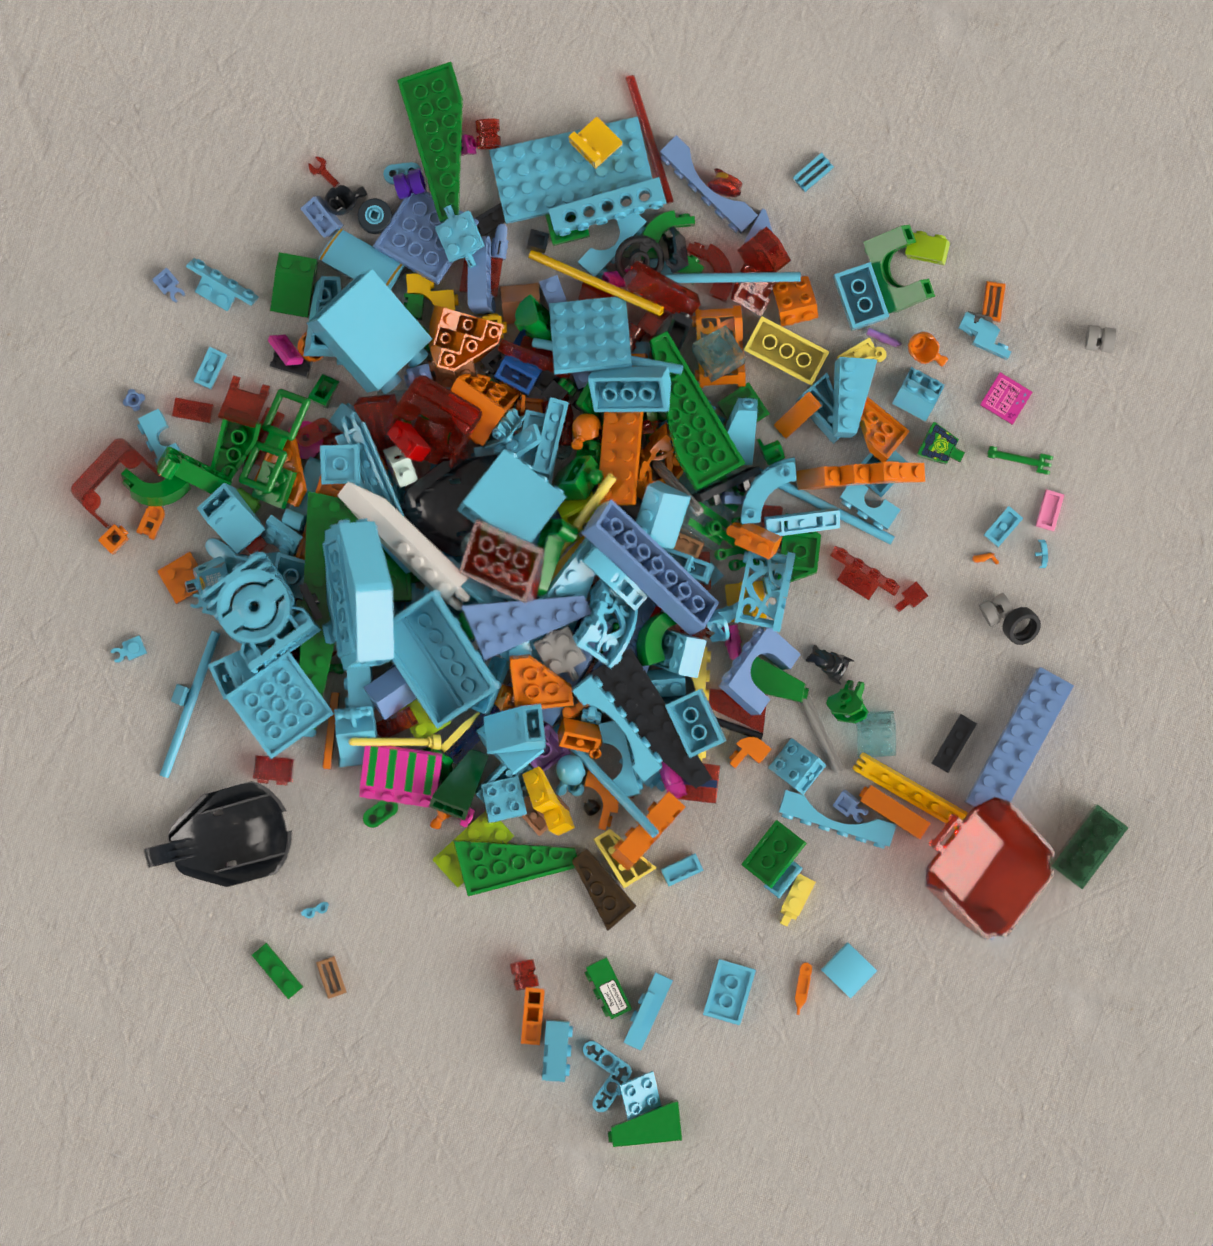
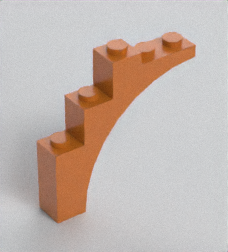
M879 462L845 466H823L797 471L798 490H816L868 484L925 482L924 463Z

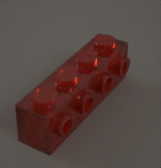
M636 261L623 277L628 291L637 293L642 298L663 306L664 310L672 312L673 315L675 312L680 313L682 311L692 316L701 305L697 293L639 261Z

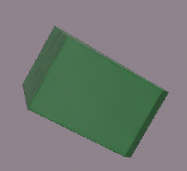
M322 374L308 398L312 402L328 408L340 381Z

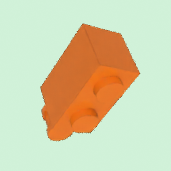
M734 522L726 530L729 536L736 539L735 545L766 559L772 558L777 553L782 536L753 523L742 525Z

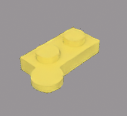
M869 337L836 358L876 359L877 362H882L885 360L887 353L882 347L875 348Z

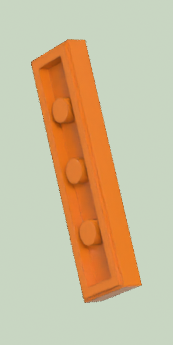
M331 693L330 708L333 712L335 709H339L340 693ZM335 714L328 718L323 769L332 768L336 734Z

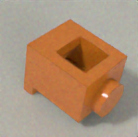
M114 524L98 541L114 555L130 539L127 536L129 532L122 525L118 527ZM115 535L119 536L118 542L113 541Z

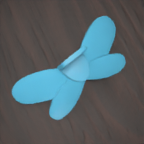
M208 539L205 544L206 551L213 559L218 556L224 559L228 575L234 571L233 568L241 562L244 564L249 560L250 555L236 554L231 547L218 539ZM278 552L266 553L271 562L275 564ZM269 581L266 584L260 582L254 583L266 587L269 584Z

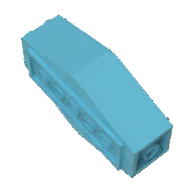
M358 519L350 523V520L338 521V524L331 525V528L325 531L323 549L326 563L327 606L336 638L338 657H341L343 669L380 666L394 659L392 585L377 531L378 525L376 526L375 521H368V519Z

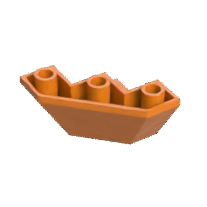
M435 305L429 326V335L432 338L429 342V347L435 366L452 371L457 370L499 344L504 325Z

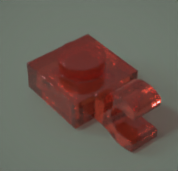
M916 581L901 593L904 599L894 607L898 612L902 611L909 604L914 608L927 598L928 594Z

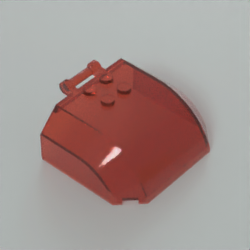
M994 797L973 807L963 821L953 813L949 816L947 824L936 838L929 842V845L938 853L926 867V887L955 918L983 939L1009 936L1054 877V869L1051 866L1055 850L1012 802ZM956 825V830L952 833L949 839L942 846V841L946 838L949 832Z

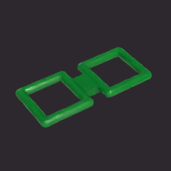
M284 389L277 391L262 425V430L269 433L265 443L257 441L251 450L239 477L241 484L267 494L272 492L287 458V452L283 448L287 440L293 441L311 403L309 398ZM283 397L301 404L290 432L271 425ZM260 450L278 456L266 485L248 478Z

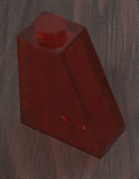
M660 300L656 304L664 307L662 315L659 316L647 311L637 325V332L649 340L658 335L674 312L673 309Z

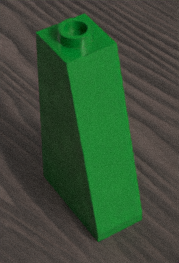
M759 657L754 659L750 670L751 678L755 686L765 695L803 703V699L807 700L809 688H806V683Z
M678 1100L671 1101L633 1119H627L612 1125L611 1131H608L609 1143L613 1142V1147L681 1141Z

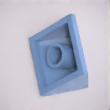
M396 666L363 687L384 720L417 699Z

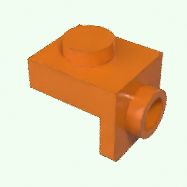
M522 394L520 400H517L516 410L519 411V416H523L525 410L543 413L544 399L526 398V395Z

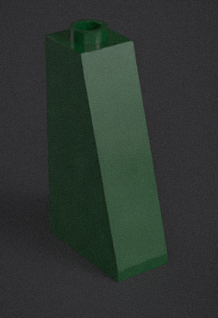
M470 749L435 791L428 807L465 820L489 755Z

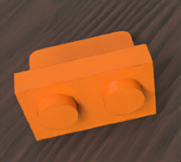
M802 276L801 282H776L772 284L781 326L793 325L818 318L817 303L808 276Z

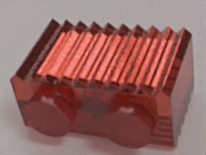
M255 755L253 778L257 779V783L268 784L269 780L276 781V785L288 786V782H293L295 759L277 757L270 759L267 756Z

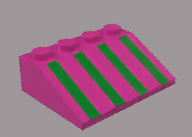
M365 746L359 797L428 808L433 794L439 788L442 754L394 746Z

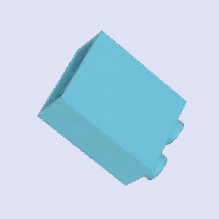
M373 269L358 274L307 322V325L367 393L379 389L384 394L389 393L402 380L397 374L406 364L410 368L416 367L429 355L424 347L432 338Z

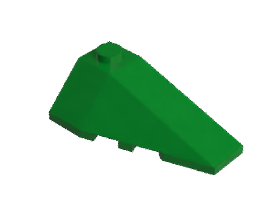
M229 408L223 416L211 468L232 479L257 443L262 424L246 413Z

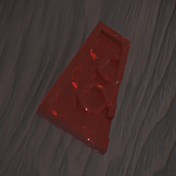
M710 688L709 704L712 710L763 733L766 707L760 715H750L726 692Z

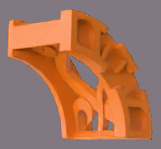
M733 305V308L699 310V308H695V316H692V327H696L698 370H695V379L699 381V386L701 388L710 385L738 384V387L746 386L741 305ZM719 317H733L723 322H720ZM702 318H716L717 326L714 327L713 323L708 321L709 327L704 328L702 326ZM724 328H726V333L728 330H731L733 332L731 338H727L724 335ZM700 332H702L703 334H707V336L704 338L702 344H701V333H700ZM717 333H720L721 338L725 342L735 344V349L727 351L722 357L721 362L715 359L707 350L708 344ZM702 354L709 361L704 363L703 366L700 362L702 361ZM733 356L734 362L730 363L728 361L727 365H725L726 358ZM716 367L720 369L719 376L705 377L706 368L712 369L711 374L716 371ZM723 371H725V372H727V373H731V374H736V375H724V376H722V375H723Z
M667 423L658 428L648 438L650 442L644 449L640 448L636 495L642 501L649 484L658 480L667 484L662 478L652 481V471L649 465L652 460L659 461L665 458V466L677 479L684 473L676 459L675 453H673L674 447L670 442L672 438Z

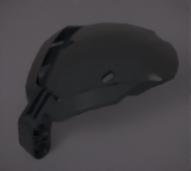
M498 455L442 461L407 489L404 494V504L400 505L404 517L442 552L454 557L479 554L482 529L457 509L495 462ZM460 478V484H450L449 479ZM457 532H467V536L457 537ZM488 535L486 553L497 551L498 542Z
M254 781L203 794L172 825L168 835L169 843L143 849L147 866L151 868L175 862L176 868L183 875L224 887L275 875L288 858L292 843V830L287 831L282 813L287 810L281 800L270 789ZM220 809L223 810L222 815L214 816L213 812ZM236 861L235 866L227 867V862Z

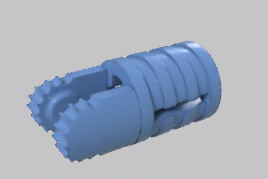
M500 224L496 228L495 238H492L491 258L506 260L509 241L506 240L508 230L505 224ZM499 243H500V251H499V255H498L497 253H498V247H499Z

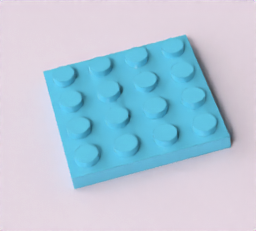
M618 297L549 303L555 374L632 367L627 304L625 300Z
M289 651L225 696L270 759H273L334 714Z

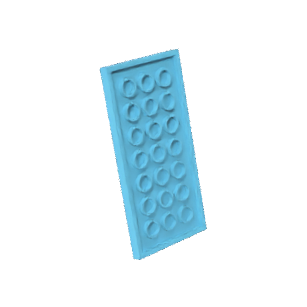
M638 117L605 124L623 144L596 169L569 143V135L573 131L489 150L506 224L549 214L548 209L651 180V170Z

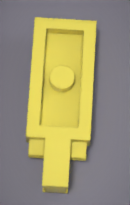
M798 874L781 906L780 912L784 915L780 924L787 927L791 918L797 919L816 883L815 881Z

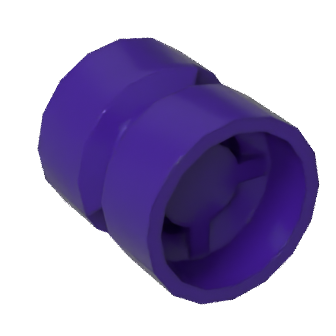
M420 168L410 170L408 175L400 173L393 176L395 190L399 199L411 197L412 193L418 195L426 192V185Z

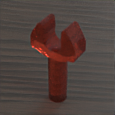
M316 156V160L321 165L319 168H314L309 163L310 172L313 176L321 174L336 188L340 183L326 170L327 161L322 157Z

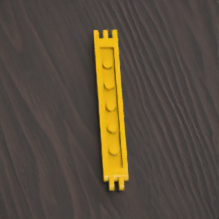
M864 752L857 759V764H854L852 767L857 773L967 836L972 834L977 837L979 831L983 828L975 816Z

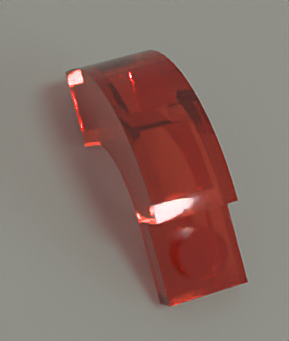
M694 242V244L689 243L687 253L708 262L712 266L714 273H733L728 258L718 247L710 243L706 250L704 249L705 246L698 242ZM733 282L713 283L709 296L726 303Z

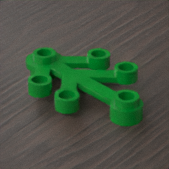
M734 517L731 521V524L736 522L737 520H739V523L742 524L741 517ZM712 520L705 524L704 529L707 535H717L733 547L717 549L714 552L716 560H725L729 556L744 555L745 551L749 552V550L735 545L736 539L729 536L722 529L719 521ZM734 559L729 561L728 567L731 571H738L741 567H746V563H743V560ZM753 559V564L758 566L760 564L759 560L757 563L756 559Z

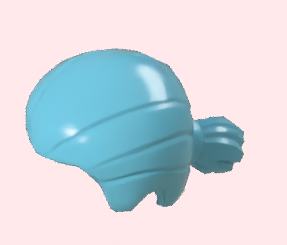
M565 755L558 761L556 773L560 779V784L556 787V794L559 796L564 795L567 792L568 785H578L583 782L582 778L585 776L586 771L578 756Z

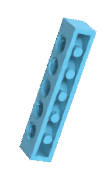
M658 177L548 210L555 234L565 236L576 229L582 231L588 229L590 225H604L608 220H621L626 218V215L632 213L634 215L642 214L646 209H659L663 207V204L667 203L660 178ZM643 194L650 195L647 201L640 200ZM625 199L631 200L629 206H622V202ZM608 204L613 206L611 211H603L604 206ZM588 210H594V215L591 217H586L585 213ZM575 215L576 219L573 222H567V217Z

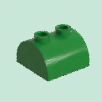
M530 294L520 302L516 309L515 325L519 331L526 330V336L530 341L533 338L552 341L550 312Z

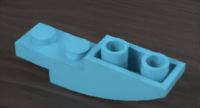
M595 546L582 559L633 610L636 611L648 598L627 575Z

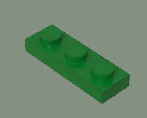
M265 943L252 954V957L287 999H290L304 987L268 943Z

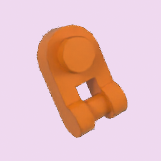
M148 506L136 533L148 535L149 539L155 540L165 518L163 507ZM148 521L154 524L152 529L146 527Z

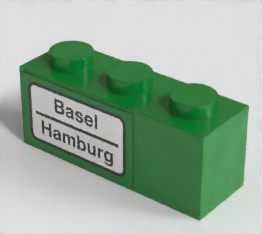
M607 956L586 966L587 971L584 973L589 983L593 981L596 987L593 989L597 1000H602L604 1006L601 1008L606 1017L610 1016L612 1020L632 1010Z

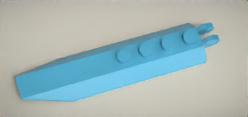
M355 411L350 414V419L347 416L342 417L341 422L345 432L335 436L337 444H359L361 483L354 484L385 498L404 516L366 423L362 422L358 412ZM381 543V546L385 549V551L393 558V560L401 567V569L406 574L411 572L395 555H393Z

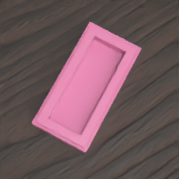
M1045 490L1035 527L1054 532L1065 494Z

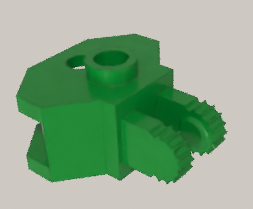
M848 680L844 689H840L838 693L828 697L826 705L837 721L856 724L867 718L868 710L862 699L865 689L864 682L858 681L855 690H853L854 682L853 680Z

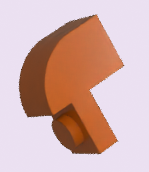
M743 738L736 743L741 750H735L731 754L729 764L736 768L747 754L760 764L772 749L758 738Z

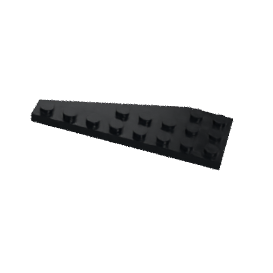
M631 648L623 652L620 662L612 668L603 664L581 678L583 680L590 674L593 677L597 676L603 683V690L605 692L609 691L615 698L614 704L624 709L627 714L625 718L629 723L633 721L638 727L639 731L637 733L640 737H645L649 741L651 751L653 753L657 752L666 765L695 789L712 779L698 755L689 758L666 709V703Z

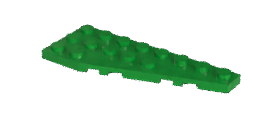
M451 61L397 80L441 223L448 219L444 210L447 206L451 205L454 214L459 215L463 97Z
M666 331L651 339L649 343L653 360L683 365L681 375L669 373L671 391L669 411L666 412L676 459L693 488L697 491L743 466L745 461L669 333Z

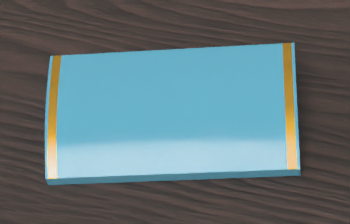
M341 228L335 233L319 257L321 262L351 279H354L361 272L373 269L390 290L404 268V265Z

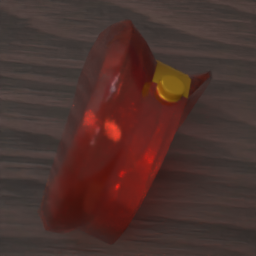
M715 168L716 176L708 182V188L719 195L727 197L740 196L742 182L723 170Z

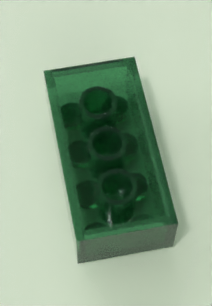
M1094 804L1049 866L1076 887L1083 890L1128 830V827L1101 806Z

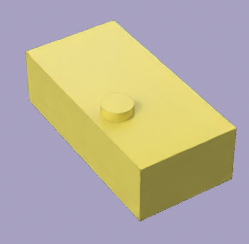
M762 316L744 351L811 386L829 354V351Z

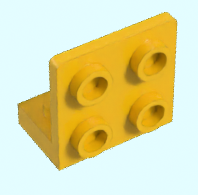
M595 117L578 134L573 131L569 135V143L595 169L623 144L599 117Z

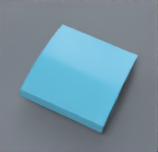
M848 942L821 969L850 998L877 972Z

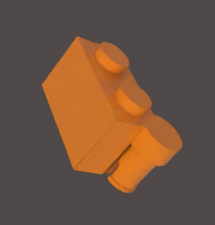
M563 717L557 731L559 746L589 752V756L592 759L593 755L594 759L600 758L602 754L600 749L602 738L599 725Z

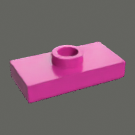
M286 334L269 336L268 342L286 366L302 364L304 358Z

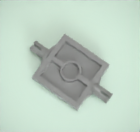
M569 625L550 631L543 638L534 642V646L547 668L557 675L568 672L572 681L579 679L574 668L576 665L586 661L587 658L582 649L576 645L573 639L574 634Z

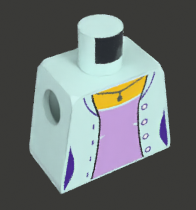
M396 445L383 450L393 481L397 486L403 487L417 481L411 459L405 458Z

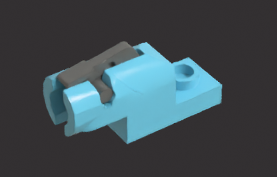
M971 311L965 312L958 329L971 337L975 336L972 345L1007 360L1012 351H1009V347L1002 343L994 344L1000 329L993 324L992 317Z

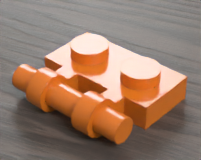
M578 699V703L574 707H564L562 714L564 718L574 719L582 715L583 709L589 708L590 705L586 704L584 706Z

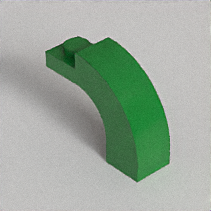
M675 210L665 212L649 223L643 235L651 237L659 244L662 234H665L673 226L675 228L694 227L695 216H690L689 213L680 214L676 218ZM650 248L647 251L649 260L658 259L654 248ZM640 256L641 262H644L645 258Z
M127 468L121 473L122 484L130 490L131 498L147 506L172 504L191 490L190 483L175 475L172 479H164L158 483H147L140 480Z
M664 611L650 617L639 632L637 656L642 666L652 665L665 660L662 649V637L669 627L677 623Z

